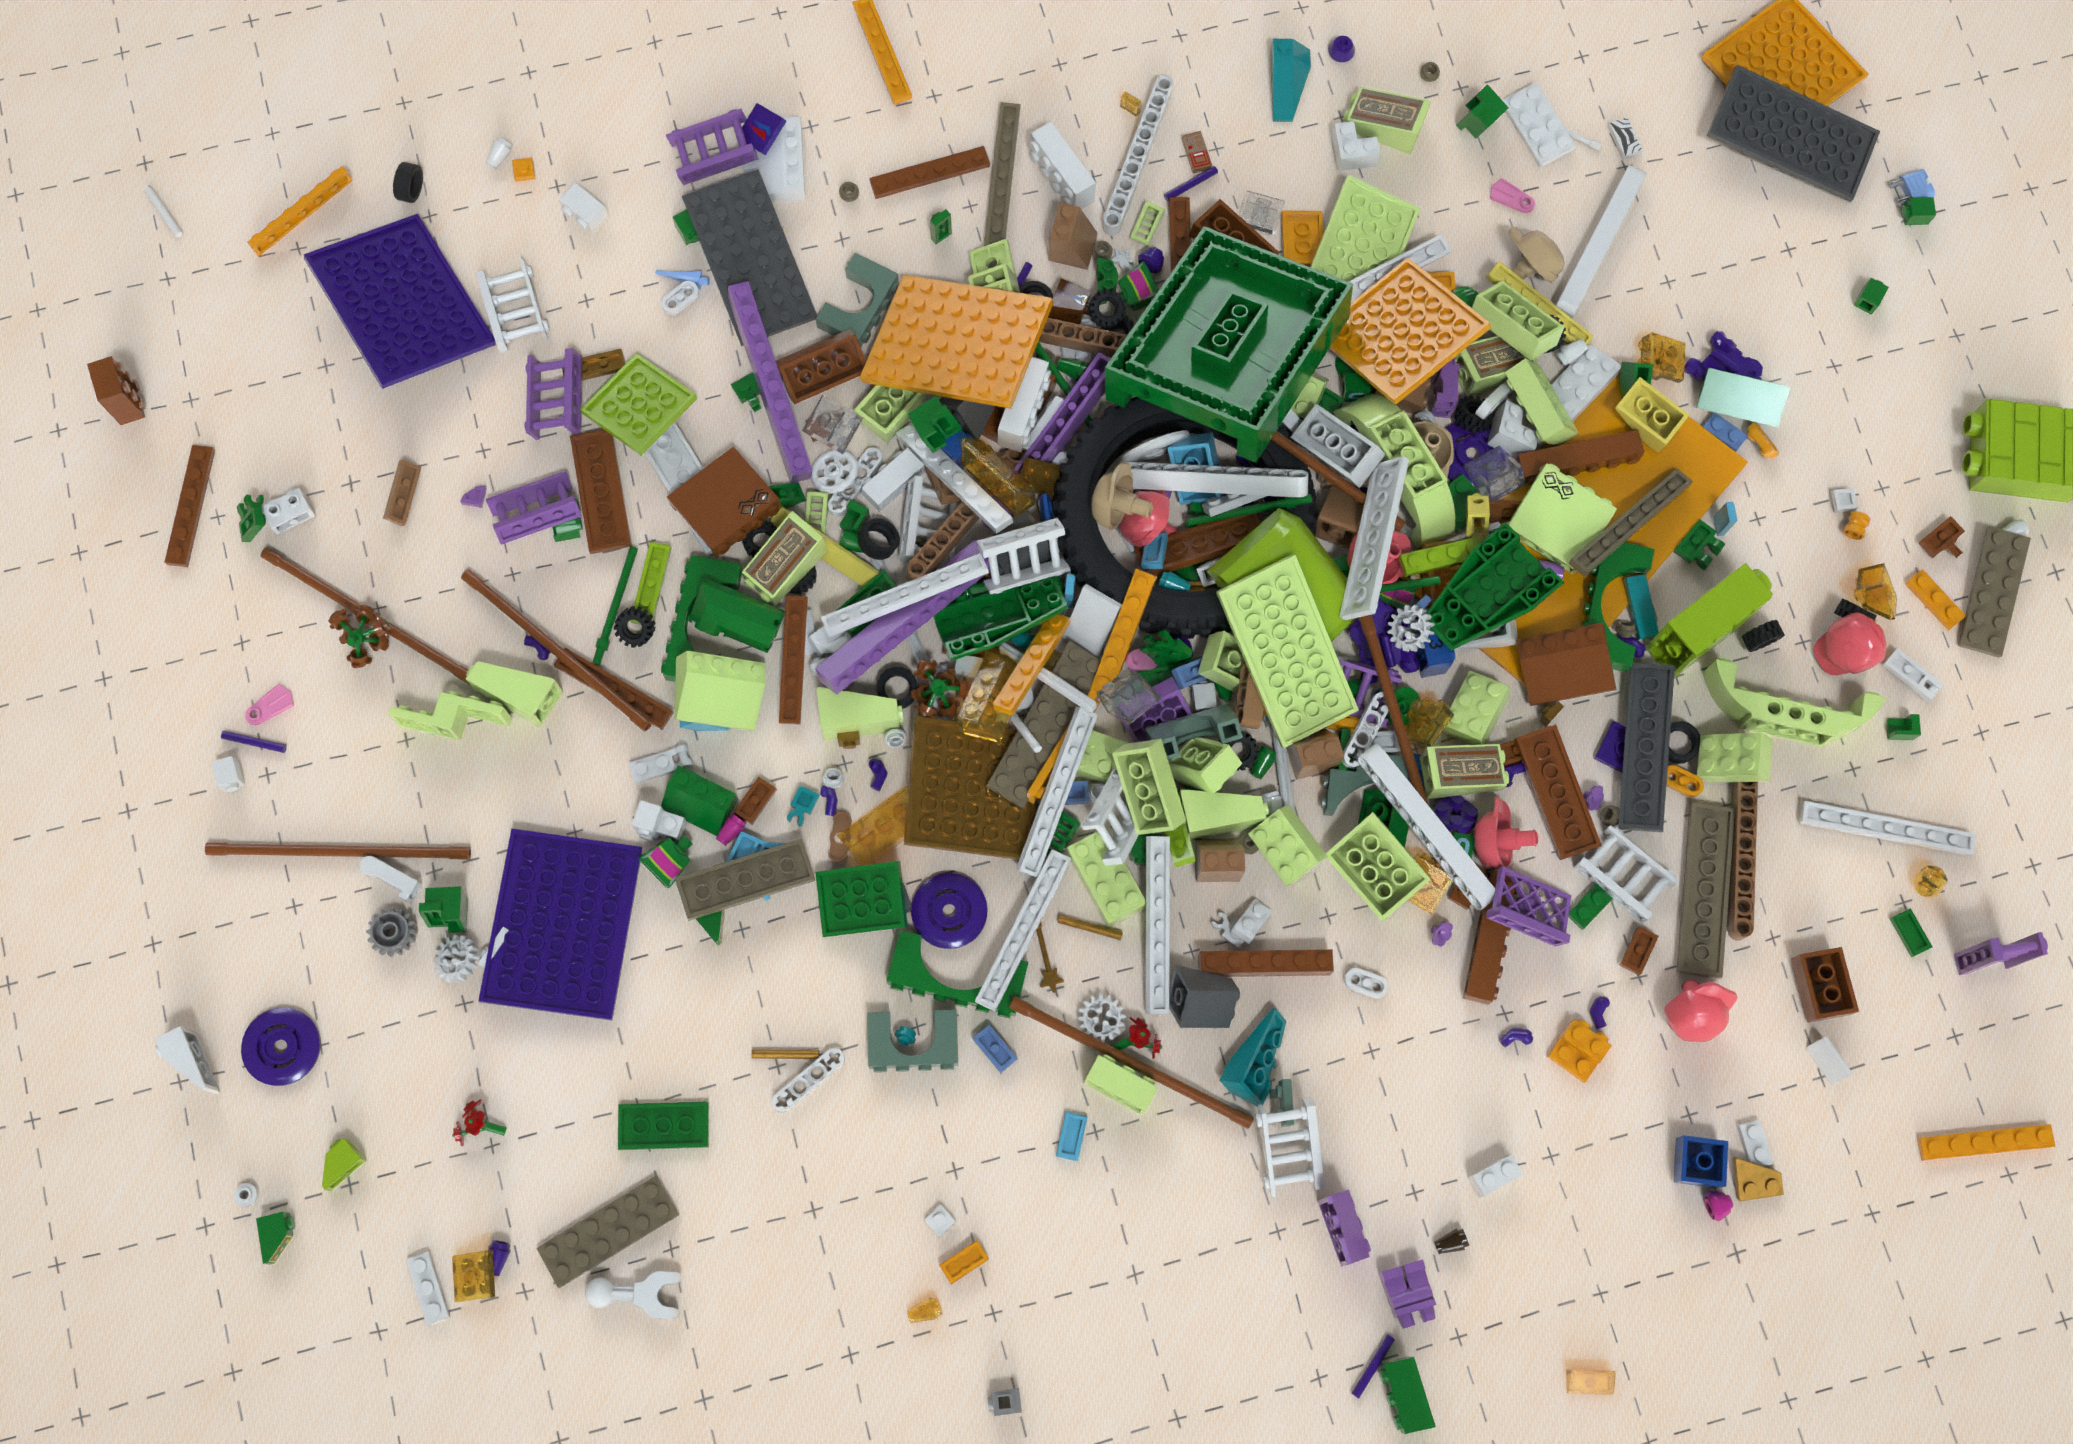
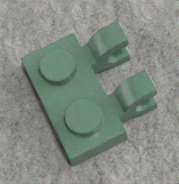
M1282 1079L1278 1081L1275 1089H1271L1269 1092L1270 1099L1277 1098L1280 1100V1108H1277V1111L1271 1112V1114L1293 1110L1291 1079ZM1294 1119L1281 1121V1127L1294 1125Z

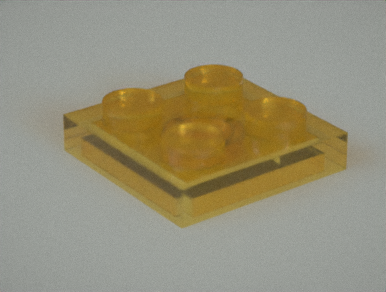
M492 1250L452 1256L455 1303L495 1297Z

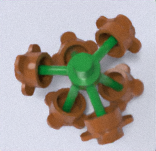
M361 605L359 609L354 610L355 618L359 622L357 628L349 624L350 618L346 614V609L335 611L330 616L328 622L331 624V629L344 630L342 636L339 637L341 644L347 643L355 648L346 657L347 661L352 663L351 666L353 668L364 667L366 664L372 663V658L368 657L367 651L360 648L361 643L369 642L370 647L374 651L379 649L386 651L388 649L389 622L385 618L380 619L379 614L373 608ZM372 624L373 628L367 631L362 629L364 625Z
M922 660L917 665V670L913 674L915 677L920 676L923 680L930 679L932 683L931 686L923 682L919 683L918 688L911 691V697L916 699L919 707H914L919 711L918 715L937 719L938 717L935 716L937 709L932 704L936 696H940L942 700L938 703L939 710L937 715L950 718L956 716V710L960 706V702L958 700L954 701L951 697H945L944 694L948 690L955 691L956 697L963 698V702H967L968 696L972 694V684L967 681V677H963V680H957L955 676L956 671L953 668L936 674L935 667L937 662L935 660Z

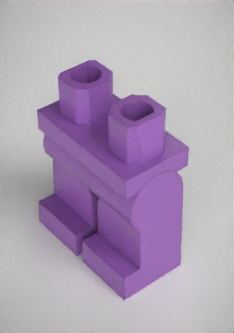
M1455 357L1439 369L1432 378V384L1435 385L1433 389L1435 399L1431 405L1430 412L1434 417L1450 418L1458 402V373L1460 364H1455Z
M1423 1259L1378 1273L1394 1318L1398 1317V1321L1403 1329L1415 1325L1412 1312L1418 1310L1423 1323L1436 1319L1433 1307L1436 1305L1426 1275Z

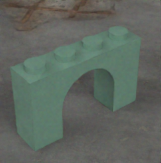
M855 253L845 269L846 278L867 288L873 294L874 298L871 305L862 312L847 313L825 303L816 318L817 328L833 336L851 329L855 333L861 348L863 343L866 344L869 341L870 331L873 326L876 327L881 319L880 314L888 308L891 301L890 297L893 293H896L900 282L898 273Z
M1228 704L1145 728L1148 741L1162 739L1168 760L1180 757L1178 745L1191 738L1215 736L1222 744L1243 738L1238 717Z
M934 1010V1041L927 1051L916 1056L902 1054L892 1044L890 1012L867 1013L868 1067L873 1069L875 1073L887 1072V1068H896V1072H907L909 1068L918 1067V1071H930L932 1067H940V1070H953L954 1066H958L957 1010Z

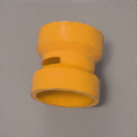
M1851 512L1848 517L1849 523L1845 526L1843 533L1851 539L1861 540L1866 534L1865 528L1869 526L1871 518L1862 512Z

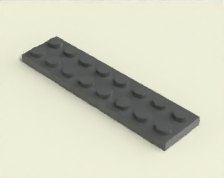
M1633 663L1630 668L1618 825L1620 830L1663 833L1675 665Z

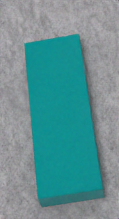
M1646 574L1624 578L1633 623L1636 624L1637 640L1655 637L1659 630Z

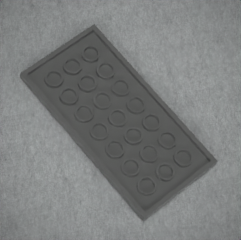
M1736 65L1707 136L1851 202L1854 200L1880 131L1744 67Z
M759 169L682 196L741 347L744 345L727 297L728 286L749 282L767 337L816 320L817 313Z

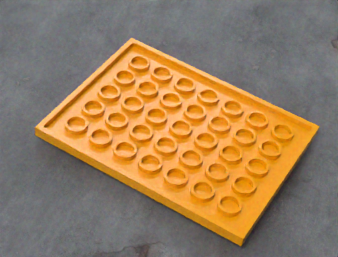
M903 275L860 375V380L862 383L1011 409L1054 302L1050 297Z

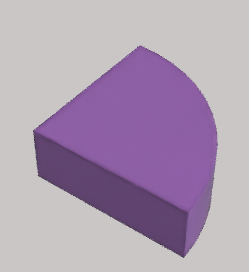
M477 486L468 493H465L460 503L462 505L482 508L487 491L486 486Z

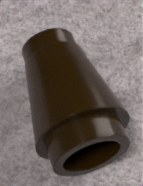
M1457 1228L1434 1241L1438 1254L1463 1251L1465 1247L1470 1246L1464 1230H1457Z

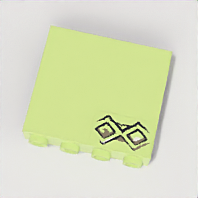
M1546 463L1540 467V473L1507 524L1520 536V542L1548 560L1559 563L1560 566L1564 567V570L1573 575L1578 571L1569 564L1571 558L1605 530L1617 508L1612 506L1613 503L1610 500L1595 495L1593 489L1578 484L1574 477L1566 476L1559 472L1560 469L1557 466Z

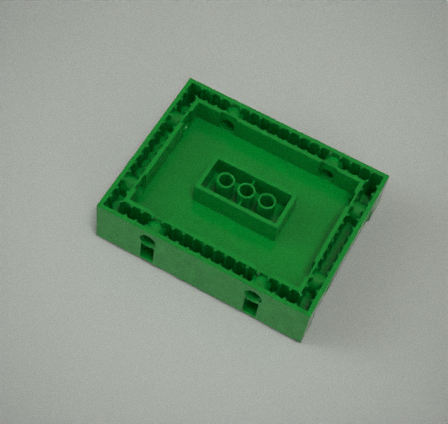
M1204 226L1106 365V400L1124 408L1130 398L1136 396L1237 438V455L1256 463L1349 319L1353 284Z

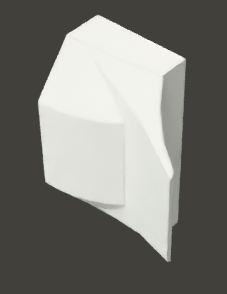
M822 627L809 637L808 642L817 655L821 657L827 653H835L849 642L854 635L848 629L828 637L825 627Z

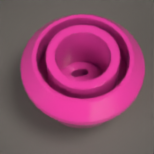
M1708 1191L1704 1196L1705 1207L1713 1220L1721 1221L1731 1213L1733 1202L1729 1195L1720 1191Z

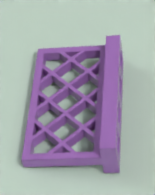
M1502 866L1498 868L1492 909L1487 910L1486 918L1555 947L1568 944L1571 935L1567 934L1566 930L1572 895ZM1505 875L1509 876L1513 883L1510 887H1507L1504 881ZM1523 882L1527 884L1530 890L1526 895L1520 886ZM1513 888L1516 889L1520 897L1517 901H1514L1510 890ZM1543 890L1547 900L1542 902L1537 891ZM1504 894L1510 904L1507 907L1500 905L1502 895ZM1531 895L1537 904L1533 909L1527 899ZM1556 897L1563 899L1561 909H1559L1555 901ZM1522 902L1527 913L1522 914L1517 904ZM1547 903H1550L1554 911L1550 916L1544 906ZM1538 909L1544 918L1543 921H1538L1534 913ZM1557 917L1560 923L1559 929L1555 928L1551 920L1552 918Z

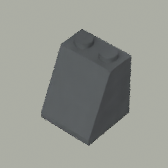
M947 397L939 399L943 405L946 404L959 421L965 434L969 433L974 440H978L981 437L995 406Z
M1025 507L1013 517L1012 524L992 536L1038 523ZM1048 540L1039 542L1037 544L1039 562L1043 564L1051 559ZM1029 546L1018 548L1017 555L1020 570L1032 567ZM1008 551L998 554L997 562L1000 576L1012 573Z
M1176 965L1169 989V1009L1180 1028H1229L1231 1020L1235 1016L1236 1002L1240 998V990L1233 979Z

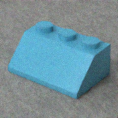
M1213 432L1191 435L1182 441L1168 446L1171 464L1220 466ZM1177 491L1180 505L1191 504V502H1208L1210 498L1222 497L1223 493Z

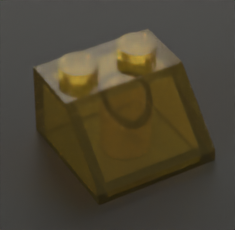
M1885 563L1859 569L1858 578H1855L1856 588L1854 589V596L1856 601H1860L1862 608L1886 619L1894 620L1897 595Z

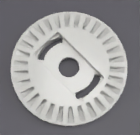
M1186 430L1177 431L1149 440L1121 457L1122 463L1144 462L1168 453V446L1184 440L1190 436V433Z

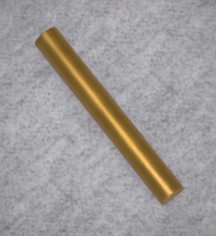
M1059 915L1057 922L1121 940L1123 934L1122 931L1064 915Z
M752 1049V1058L818 1059L819 1050Z

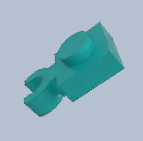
M799 786L790 804L795 810L788 814L787 821L791 822L792 818L797 816L800 818L797 825L801 827L804 824V813L811 815L820 795Z

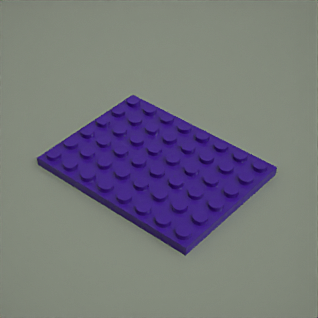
M418 214L304 254L305 262L382 389L496 345L494 336Z
M511 828L478 1002L613 1021L641 863L638 857L642 855L643 848ZM504 927L509 931L504 936L503 944L492 958L495 938Z

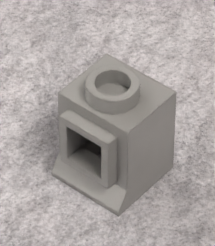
M1019 1388L991 1392L992 1397H987L989 1412L994 1411V1416L1022 1413ZM1009 1396L1011 1408L999 1409L998 1397Z

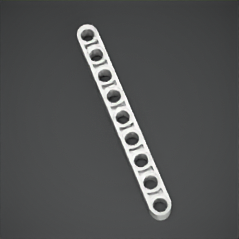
M1160 75L1155 81L1106 209L1103 231L1109 236H1115L1121 230L1171 99L1173 79L1168 75ZM1119 204V205H1122L1123 207H1120V208H1119V207H1116L1115 205ZM1111 221H1112V222H1115L1116 224H1115V225H1111V224H1109L1108 222H1111Z
M1628 165L1556 304L1559 309L1571 318H1573L1647 175L1646 172Z
M1126 462L1131 465L1133 489L1281 497H1304L1308 495V472L1304 470Z
M1374 744L1358 756V762L1470 903L1478 910H1482L1494 900L1495 894L1493 885L1379 745Z

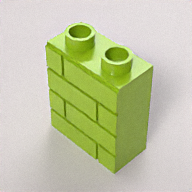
M1987 399L1974 412L1966 414L1962 431L1965 437H1970V450L1966 451L1963 457L1962 473L1970 476L1969 491L2067 503L2073 499V409Z
M1745 563L1670 620L1648 643L1646 650L1658 664L1675 665L1674 678H1676L1742 627L1772 598L1773 593L1770 591L1772 585L1769 578L1761 570H1752Z

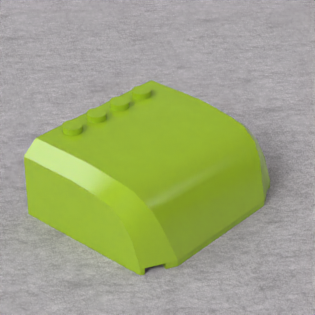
M1278 508L1209 568L1207 572L1220 588H1224L1287 556L1296 555L1332 642L1353 620L1345 621L1339 617L1348 579L1303 520Z

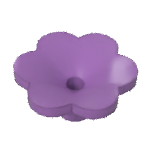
M1593 786L1591 792H1584L1583 797L1587 800L1588 810L1599 809L1600 803L1604 799L1602 786Z
M1445 921L1441 922L1439 926L1433 925L1431 928L1433 933L1432 943L1442 947L1451 938L1453 925Z

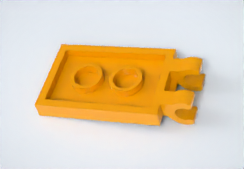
M1282 211L1283 257L1310 267L1323 236L1322 211Z

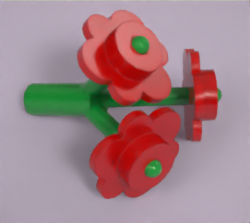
M1130 1017L1129 1019L1136 1025L1129 1027V1036L1110 1046L1118 1050L1129 1046H1135L1138 1049L1143 1047L1153 1048L1152 1058L1155 1059V1053H1160V1049L1163 1047L1161 1040H1157V1034H1155L1154 1043H1150L1148 1038H1150L1151 1033L1147 1029L1148 1025L1145 1023V1020L1140 1018L1134 1020Z
M481 1099L477 1102L472 1100L463 1109L465 1113L462 1117L465 1119L466 1129L462 1131L459 1121L456 1122L457 1128H453L452 1136L456 1142L460 1141L461 1146H464V1135L472 1134L476 1136L481 1131H489L503 1136L506 1133L507 1127L488 1122L485 1119V1113L476 1110L482 1103Z

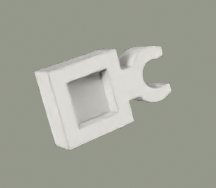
M1219 912L1217 916L1223 920V923L1217 924L1213 921L1211 926L1216 930L1222 929L1224 933L1221 937L1239 950L1245 941L1231 931L1238 920L1234 918L1230 923L1227 916Z

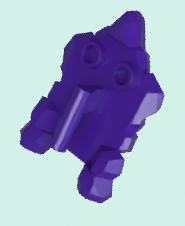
M1716 331L1709 341L1715 349L1703 362L1690 358L1683 367L1685 373L1693 375L1694 379L1700 382L1704 381L1707 368L1762 380L1759 376H1762L1763 366L1760 362L1750 357H1743V353L1736 348L1735 342L1732 339H1727L1723 331Z
M1379 597L1376 613L1372 614L1386 666L1391 668L1400 664L1404 673L1416 672L1420 666V662L1416 658L1417 652L1411 650L1409 652L1403 651V648L1395 647L1397 642H1391L1390 639L1393 635L1387 632L1392 629L1388 622L1394 621L1391 615H1398L1397 609L1393 611V608L1385 604ZM1357 620L1350 626V637L1356 641V645L1359 648L1358 654L1361 658L1359 662L1375 667L1361 622ZM1402 620L1401 625L1408 627V624L1404 623ZM1361 671V672H1362V673H1361V677H1360L1361 680H1362L1363 675H1364V672H1363V671ZM1372 675L1370 684L1376 683L1378 676Z

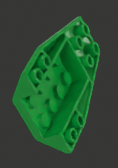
M1504 522L1470 552L1426 614L1432 616L1429 622L1434 623V626L1430 627V629L1452 651L1532 611L1562 586L1564 581L1550 567L1546 569L1520 543V536Z
M1052 576L1007 589L997 594H990L984 583L973 584L943 610L934 615L933 618L947 657L952 661L994 648L1028 632L1060 614L1068 606L1056 577Z

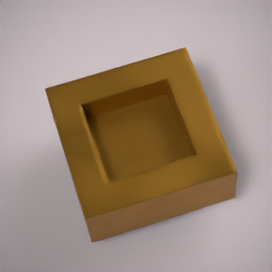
M1559 701L1554 706L1549 704L1541 712L1544 717L1540 722L1546 727L1564 706Z
M859 731L837 733L839 747L853 749L856 748V745H861Z

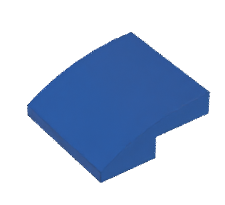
M1047 493L1042 494L1038 500L1040 522L1054 519L1052 500Z

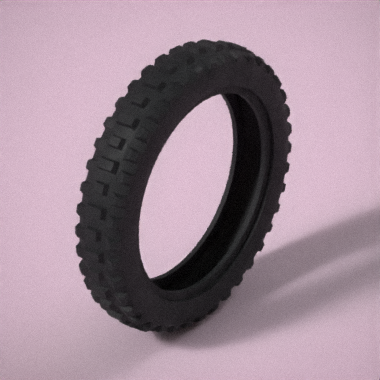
M1138 397L1130 398L1124 408L1119 405H1111L1104 410V415L1101 418H1094L1089 423V429L1087 431L1082 430L1078 434L1076 446L1070 447L1066 455L1068 461L1061 464L1059 470L1061 480L1056 483L1054 494L1057 495V500L1053 501V514L1056 515V518H1058L1065 530V535L1058 537V548L1063 553L1065 562L1070 567L1071 574L1075 576L1077 585L1083 588L1087 584L1118 603L1123 604L1133 578V574L1118 562L1105 544L1097 521L1093 518L1091 506L1092 496L1098 481L1120 455L1135 444L1151 437L1184 430L1195 434L1213 432L1215 439L1230 445L1236 450L1238 439ZM1279 426L1277 431L1294 443V440L1285 428L1280 429ZM1270 440L1257 462H1250L1255 468L1291 469L1308 472V494L1312 495V502L1296 505V508L1287 509L1285 507L1280 509L1300 517L1315 536L1318 507H1316V492L1313 479H1311L1310 469L1302 461ZM1271 496L1272 501L1285 499V497ZM1154 585L1140 620L1139 630L1152 635L1155 632L1166 630L1172 638L1175 635H1179L1181 638L1193 639L1195 635L1208 638L1209 635L1218 631L1229 633L1232 629L1216 591L1222 588L1216 587L1190 592L1169 590Z

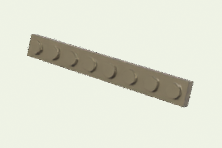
M1005 102L1000 104L984 246L1006 239L1021 104Z
M1679 469L1674 470L1572 557L1569 564L1584 577L1688 489L1693 481Z

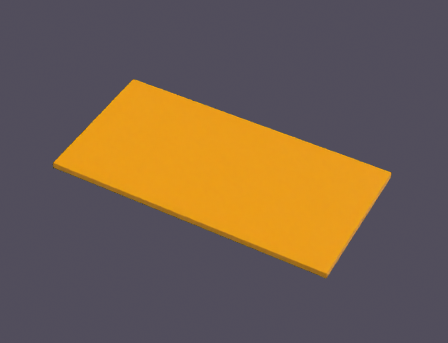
M1620 373L1573 421L1579 434L1562 445L1633 431L1629 425H1626L1625 420L1615 409L1622 400L1619 383ZM1689 416L1659 453L1642 441L1645 453L1639 462L1630 465L1622 463L1611 469L1603 467L1592 473L1584 471L1573 476L1578 481V484L1593 489L1595 495L1610 500L1613 503L1612 506L1617 508L1606 528L1674 470L1679 469L1693 481L1688 489L1626 541L1627 543L1655 549L1651 569L1646 574L1647 582L1748 463L1743 457ZM1546 442L1541 449L1555 447V445ZM1517 476L1497 500L1522 501L1532 485H1528V483L1520 484ZM1477 521V523L1474 525V527H1476V528L1480 527V526H1481V522H1480V521ZM1520 542L1537 560L1552 562ZM1442 568L1435 570L1429 576H1440L1441 584L1420 587L1415 594V598L1419 601L1425 595L1432 599L1428 606L1429 609L1444 590ZM1564 570L1562 579L1564 584L1532 611L1516 618L1518 639L1580 627L1581 622L1585 621L1586 614H1583L1585 602L1589 601L1590 596L1587 594V588L1589 583L1593 581L1594 575H1591L1590 572L1584 577L1579 572L1572 575ZM1629 574L1618 577L1605 587L1601 600V609L1608 628L1629 604L1623 579L1641 574ZM1517 644L1499 648H1478L1526 687Z

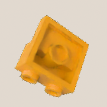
M1574 1019L1568 1024L1547 1057L1585 1083L1612 1045L1608 1043L1609 1038L1600 1032H1597V1034L1589 1029L1591 1026L1586 1021Z

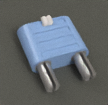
M1924 169L1901 175L1899 179L1888 183L1890 189L1901 186L1906 196L1897 199L1896 203H1898V206L1904 205L1909 198L1935 196V190L1931 184L1932 180Z

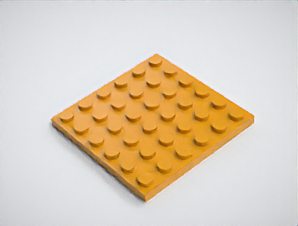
M1799 0L1775 1L1701 56V59L1726 86L1734 67L1739 65L1825 106H1830L1864 81L1869 75Z
M1407 257L1351 302L1349 319L1329 349L1396 405L1487 332L1491 325L1489 321Z

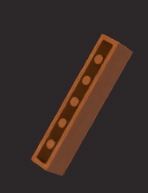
M1633 430L1521 453L1516 457L1514 464L1520 484L1528 483V485H1532L1540 473V467L1546 463L1557 466L1560 469L1559 472L1573 477L1580 472L1587 471L1592 473L1603 467L1611 469L1622 463H1627L1628 465L1635 464L1640 461L1645 450L1639 431Z
M1492 869L1487 875V879L1495 888L1498 870ZM1505 875L1504 881L1507 887H1510L1513 883L1510 877ZM1515 888L1510 890L1512 897L1517 895ZM1504 894L1502 895L1500 905L1507 907L1510 904ZM1493 901L1480 910L1463 999L1486 1005L1497 999L1499 987H1496L1497 978L1500 979L1503 972V966H1500L1501 958H1504L1507 952V945H1504L1505 938L1509 936L1511 928L1486 918L1487 910L1492 909Z
M1333 949L1200 951L1198 955L1200 971L1224 977L1330 976L1334 972Z

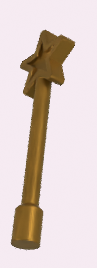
M1040 922L1036 932L1046 972L1041 971L1045 980L1040 987L1049 986L1052 992L1055 993L1056 984L1064 983V979L1057 977V968H1054L1053 971L1051 969L1041 929L1042 922Z

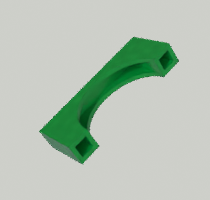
M1627 542L1622 544L1591 571V575L1594 576L1593 581L1589 583L1587 588V594L1590 596L1589 601L1585 602L1583 614H1586L1585 621H1582L1580 625L1582 627L1597 623L1604 624L1612 667L1614 670L1626 673L1633 665L1636 647L1617 638L1606 625L1601 609L1602 595L1607 584L1618 577L1629 574H1647L1651 569L1655 550Z
M691 555L690 561L686 562L684 570L685 574H687L686 579L680 585L682 596L681 600L677 601L675 607L677 617L676 621L673 620L671 623L670 632L673 634L671 641L668 640L666 644V653L668 655L666 661L663 660L661 666V673H663L666 681L675 682L676 657L686 651L695 652L688 641L687 626L702 582L707 578L731 589L739 590L743 571L740 563Z
M900 930L887 977V984L891 985L890 989L903 992V989L912 990L911 994L924 997L925 994L932 995L936 1001L946 1002L947 999L955 1001L954 1004L967 1008L968 1005L975 1006L977 1011L989 1013L991 1009L975 1002L982 986L970 990H958L939 983L929 974L921 958L922 936ZM1021 960L996 1010L998 1016L1004 1018L1016 1016V1011L1010 1009L1009 1006L1014 996L1018 998L1021 996L1028 962Z

